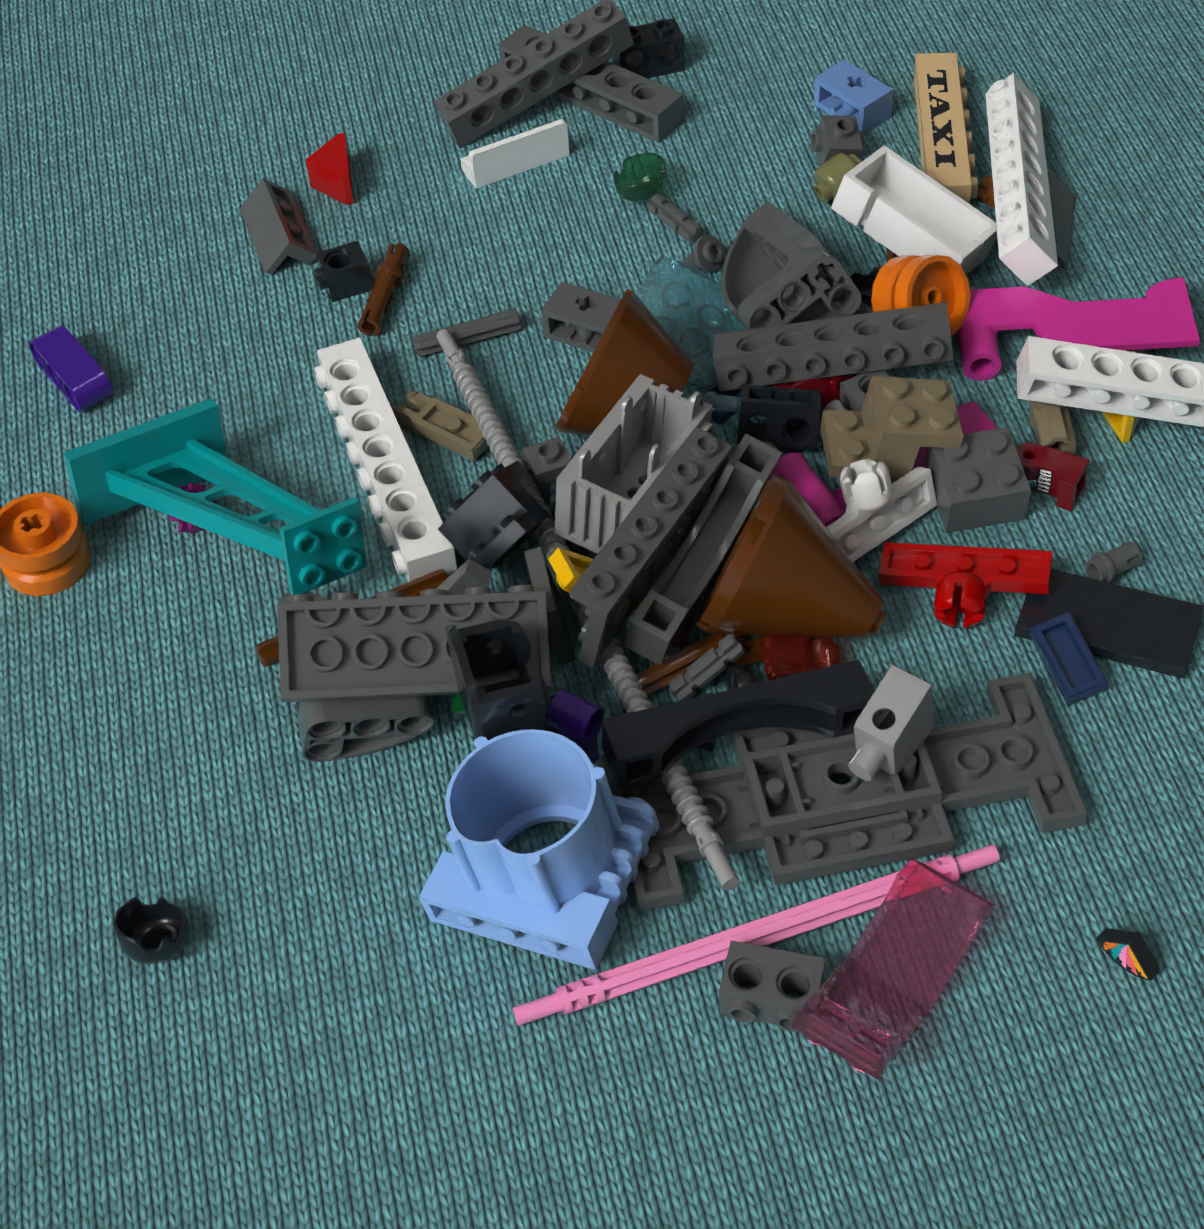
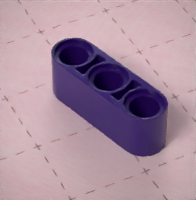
M63 325L28 342L30 351L39 367L78 412H82L114 395L112 385L105 372Z

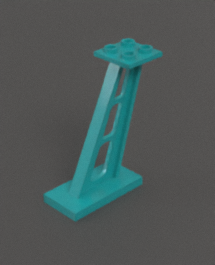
M212 398L63 453L77 513L84 525L138 504L145 505L284 560L291 595L304 594L367 567L359 501L354 497L324 510H319L228 459L219 408ZM203 479L216 485L214 488L199 493H191L178 488L179 485L188 486L189 483H196ZM225 495H235L264 511L256 515L245 516L210 501ZM272 520H282L288 523L279 527L280 530L265 525V523Z

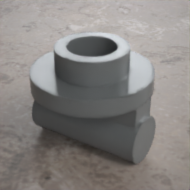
M713 235L699 237L694 244L693 252L682 263L684 269L688 272H694L696 268H701L706 272L718 270L724 261L723 246Z

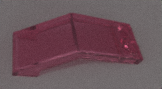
M912 858L897 874L889 893L850 955L798 1010L791 1027L804 1034L811 1043L825 1047L848 1061L855 1070L869 1074L879 1080L929 1017L996 904L919 860Z

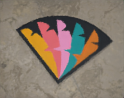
M1105 928L1097 936L1096 940L1105 953L1129 973L1151 981L1159 973V965L1140 933Z

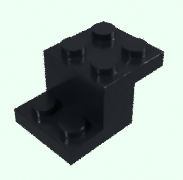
M519 461L507 467L500 463L491 472L487 470L471 485L473 491L464 499L461 497L456 500L443 513L447 520L438 528L441 534L464 557L465 561L471 559L491 572L550 516L521 485L520 481L529 472Z

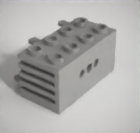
M640 374L557 477L554 534L598 554L693 429L698 427L713 435L714 424L711 423L713 405L705 402L701 406L702 394L698 391H695L687 400L683 398V392L675 390L674 393L669 392V386L662 383L659 387L655 386L653 379ZM640 479L645 481L642 485L639 483ZM637 491L632 499L628 496L629 492Z

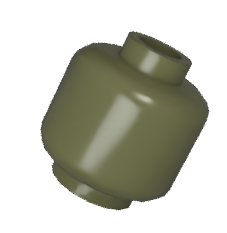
M838 152L816 169L814 173L816 181L814 191L822 202L827 204L831 201L833 203L844 175L862 162L856 155Z

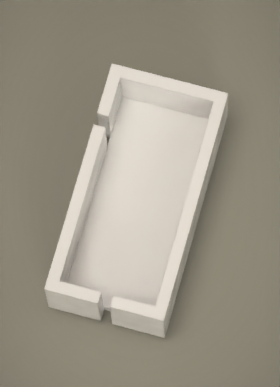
M885 145L844 175L831 206V209L843 216L848 222L855 226L859 224L864 225L863 231L896 255L948 256L961 265L965 274L967 272L970 273L987 258L997 237L995 221Z

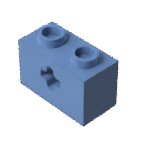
M845 59L815 77L814 105L831 116H856L859 131H862L863 135L892 117L893 89Z

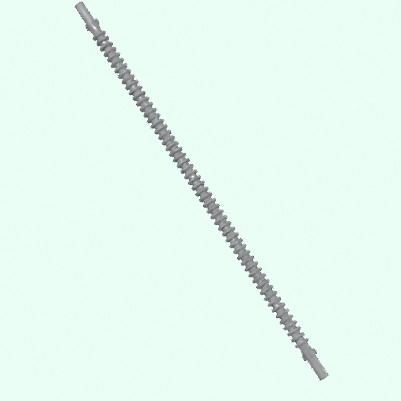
M448 329L440 330L436 337L446 355V363L453 372V380L460 389L462 396H464V401L471 410V415L475 417V422L486 439L490 451L494 454V459L498 462V465L502 463L505 467L519 461L528 471L525 463L521 460V455L517 452V448L513 445V440L509 437L507 430H505V425L501 422L497 410L490 401V397L486 394V389L479 380V376L475 373L474 367L468 364L466 354L462 349H459ZM528 473L520 481L521 485L550 515L534 531V536L538 539V544L542 547V552L546 555V559L549 562L548 558L558 547L570 551V548L566 545V540L563 537L554 534L555 521H553V516L549 513V508L545 505V501L541 498V493L537 490L533 478ZM563 590L564 594L568 596V602L572 604V610L576 613L577 619L581 622V627H583L589 617L584 615L586 606L572 599L570 593ZM615 638L599 659V662L604 665V671L608 674L609 681L613 683V689L618 692L617 695L622 701V707L627 710V713L652 708V703L647 700L648 697L643 691V686L638 682V676L633 673V667L628 664V658L624 655V650L619 646V641ZM680 759L661 778V782L667 786V793L672 795L671 801L674 805H677L676 810L682 815V822L687 825V832L690 835L696 836L699 852L704 858L708 859L720 885L724 890H731L739 884V878L723 850L724 843L712 828L713 818L708 815L706 806L702 805L703 799L697 795V788L692 786V779L687 776V769L682 766V760Z

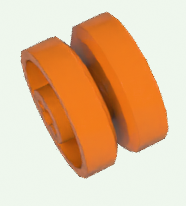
M901 255L890 259L879 270L873 283L871 302L873 312L946 302L951 336H953L963 325L968 314L971 294L965 272L961 265L951 257L942 255Z
M46 492L33 493L11 500L0 509V566L9 586L22 594L32 596L53 595L70 588L84 576L90 565L91 550L82 531L79 516L70 501L61 495Z

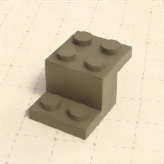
M872 376L861 411L822 409L819 420L829 477L840 478L842 469L850 467V463L862 459H871L877 464L883 461L889 469L891 480L897 481L912 471L920 447H960L964 438L951 384L947 380Z

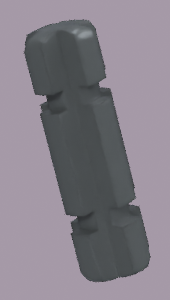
M654 194L652 199L648 201V210L689 243L695 244L696 240L703 236V228L661 194Z
M728 634L718 642L719 646L717 649L712 647L687 667L685 675L680 673L670 681L669 688L678 700L683 701L691 698V696L696 694L695 690L697 687L702 689L728 668L727 663L729 661L734 663L744 655V646L736 636Z

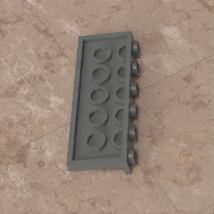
M698 427L694 428L571 588L570 597L586 606L584 615L589 617L578 636V640L582 642L579 661L591 668L596 665L646 597L649 590L671 563L721 477L732 445Z
M516 585L509 587L507 593H491V588L471 587L464 590L465 594L447 595V590L426 589L420 591V596L403 597V592L381 591L376 593V598L358 599L357 593L343 592L331 595L332 600L314 601L313 595H290L287 597V602H277L281 703L460 694L456 684L445 626L455 625L457 629L495 620H514L524 628L531 645V656L524 668H527L528 674L539 672L545 681L547 689L550 690L551 676L546 592L535 591V587L532 585ZM494 639L488 643L487 647L495 649L501 645L502 641ZM516 668L476 677L474 680L476 687L516 679L519 678Z

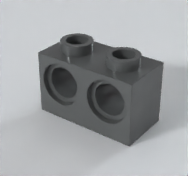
M731 941L719 988V1014L727 1015L731 1019L743 1023L758 1021L774 1024L790 1032L801 1030L814 1032L825 981L826 958ZM743 983H752L755 984L756 987L751 989H745L739 987V985ZM789 992H800L804 996L792 998L786 994Z

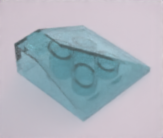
M661 255L643 278L636 295L693 362L694 367L686 384L704 389L717 380L713 360L714 334L747 329L736 319L725 304L720 284L693 265ZM733 295L736 301L741 304L742 300Z

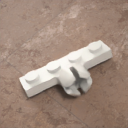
M862 459L850 463V467L842 469L839 478L843 499L847 505L846 512L841 518L826 528L854 562L937 506L931 469L917 467L896 482L891 483L889 469L883 461L877 464L871 459Z

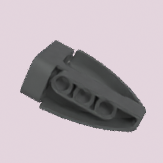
M768 201L745 220L727 253L720 281L724 302L736 319L747 330L850 316L859 309L861 304V294L839 261L826 251L824 246L811 232Z

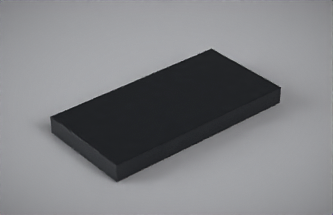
M1052 569L1049 594H1026L1015 627L1014 636L1032 640L1029 635L1031 627L1069 612L1093 656L1185 679L1204 606Z

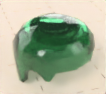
M640 153L627 157L623 161L622 172L620 174L618 171L614 172L616 192L623 199L635 203L651 200L654 194H660L667 185V170L664 158L655 153Z

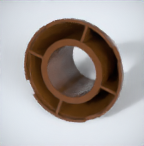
M626 289L554 428L558 432L591 436L640 374L653 379L655 386L659 387L661 383L669 386V392L674 393L675 390L682 392L694 364L633 291Z

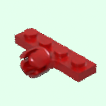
M884 542L878 573L880 585L936 589L933 604L935 606V617L942 624L955 628L958 612L965 613L963 629L974 627L983 619L986 599L991 592L1049 594L1053 553L1052 551Z

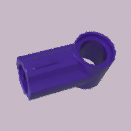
M561 690L555 695L549 705V711L546 715L547 726L556 729L557 734L576 743L586 753L591 763H596L599 759L597 734L601 729L602 719L605 716L604 708L566 690Z

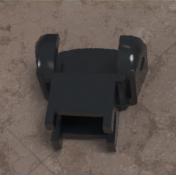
M495 620L457 629L455 625L445 626L456 684L474 738L483 736L490 740L499 735L518 730L535 729L546 731L547 721L545 716L549 711L550 694L540 673L528 674L527 668H524L531 656V645L524 628L514 620ZM494 639L502 641L501 645L495 649L487 647L488 643ZM516 668L518 670L519 678L476 687L474 680L476 677Z

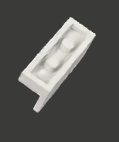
M560 119L472 150L468 156L460 158L462 170L474 187L479 188L569 156L567 123Z

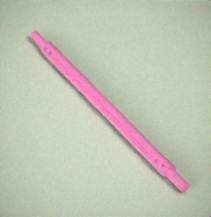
M994 844L956 857L947 854L556 987V993L512 1007L515 1021L520 1026L563 1011L564 1015L725 961L731 941L765 947L958 881L961 874L999 862L998 850Z

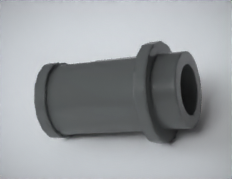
M1131 541L1125 542L1106 553L1096 552L1087 561L1086 572L1089 578L1111 583L1116 575L1131 568H1136L1141 564V557L1133 560L1130 559L1140 555L1141 552L1137 545Z

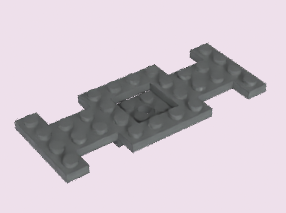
M1030 673L988 681L986 692L996 716L933 728L898 774H890L879 768L871 781H865L857 777L848 767V764L857 753L854 733L831 738L806 730L786 727H760L732 732V742L739 765L687 775L692 779V786L697 788V795L703 799L702 805L708 809V815L713 818L712 828L722 839L725 854L764 848L774 885L953 851L954 838L944 812L1027 796L1041 833L1085 825L1088 815ZM602 754L603 767L612 795L626 799L637 797L646 801L655 810L659 822L657 834L650 837L647 843L649 851L644 859L639 860L637 865L638 875L635 881L632 882L638 911L684 903V893L676 864L707 859L699 852L696 836L690 835L687 832V825L682 822V815L677 812V805L672 803V795L667 793V786L661 780L617 789L605 754ZM841 772L851 776L853 780L847 784H837L831 781L829 777L834 773Z

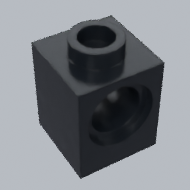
M358 241L316 253L319 268L313 269L315 280L319 290L326 289L331 302L372 290L373 285L369 263Z

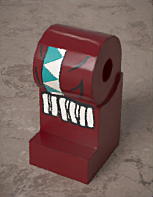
M1022 443L1016 446L1031 491L1035 490L1057 498V507L1072 511L1086 487L1090 460L1033 443Z

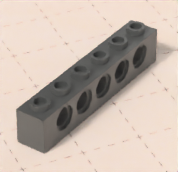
M602 0L434 100L433 102L444 127L458 147L461 148L633 46L634 42L626 17L613 0Z
M524 24L499 44L500 61L544 36L545 33ZM609 61L602 63L552 93V95L657 143H660L684 122L683 94Z
M947 303L714 334L713 360L719 391L741 389V384L764 386L802 381L810 378L817 379L953 360Z

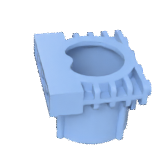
M529 729L512 731L490 740L483 736L476 738L474 741L476 749L457 767L449 782L446 793V814L452 831L447 833L446 839L452 852L442 851L419 896L430 921L597 970L618 925L615 912L619 905L625 903L628 896L627 886L629 882L635 881L638 875L637 865L639 860L646 857L649 851L647 843L651 836L657 834L659 829L655 810L649 803L640 798L629 797L626 799L612 795L604 769L591 763L586 753L576 743L560 734L545 730ZM549 821H564L576 824L562 839L537 852L520 854L505 848L517 834L533 825Z

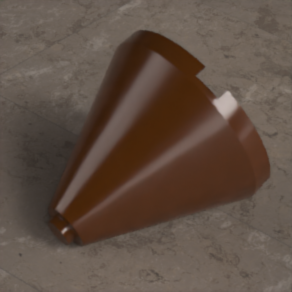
M773 473L772 480L767 482L727 557L728 559L706 599L696 626L711 634L864 639L868 632L875 635L887 613L881 610L883 600L792 482Z

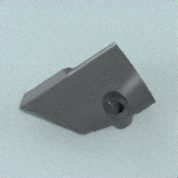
M290 591L283 595L278 602H287V597L291 595ZM311 591L304 593L313 595L314 601L329 600ZM430 696L296 702L302 754L306 760L312 762L335 761L375 753L408 741L428 731L434 725Z

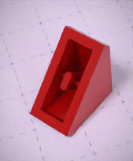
M339 133L305 159L311 188L346 205L354 204L350 158L345 133Z

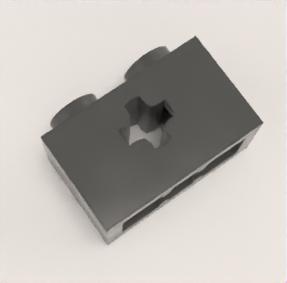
M561 282L541 309L544 338L594 352L621 299Z

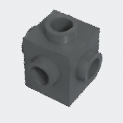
M822 115L816 130L812 131L810 139L811 150L816 152L818 166L838 152L847 155L852 153L860 158L864 146V135L862 131H859L856 116Z

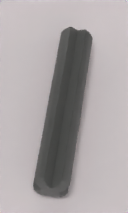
M510 309L415 335L413 337L414 349L418 357L442 352L443 349L436 337L437 333L442 329H448L451 332L458 347L519 331L522 328L521 318L516 309Z

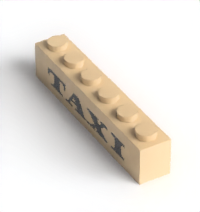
M915 53L913 82L922 172L970 204V199L977 198V177H971V175H974L975 157L974 154H968L972 151V132L968 131L970 117L969 109H966L967 89L962 88L964 87V66L958 67L957 53Z

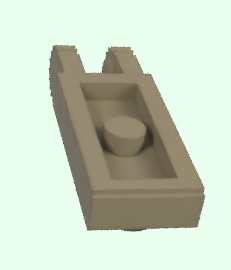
M411 390L404 397L405 404L410 409L400 405H396L392 409L399 426L407 431L412 430L472 461H475L489 447L482 432L479 430L478 424L475 422L474 416L436 397L432 399L422 393H418V391Z

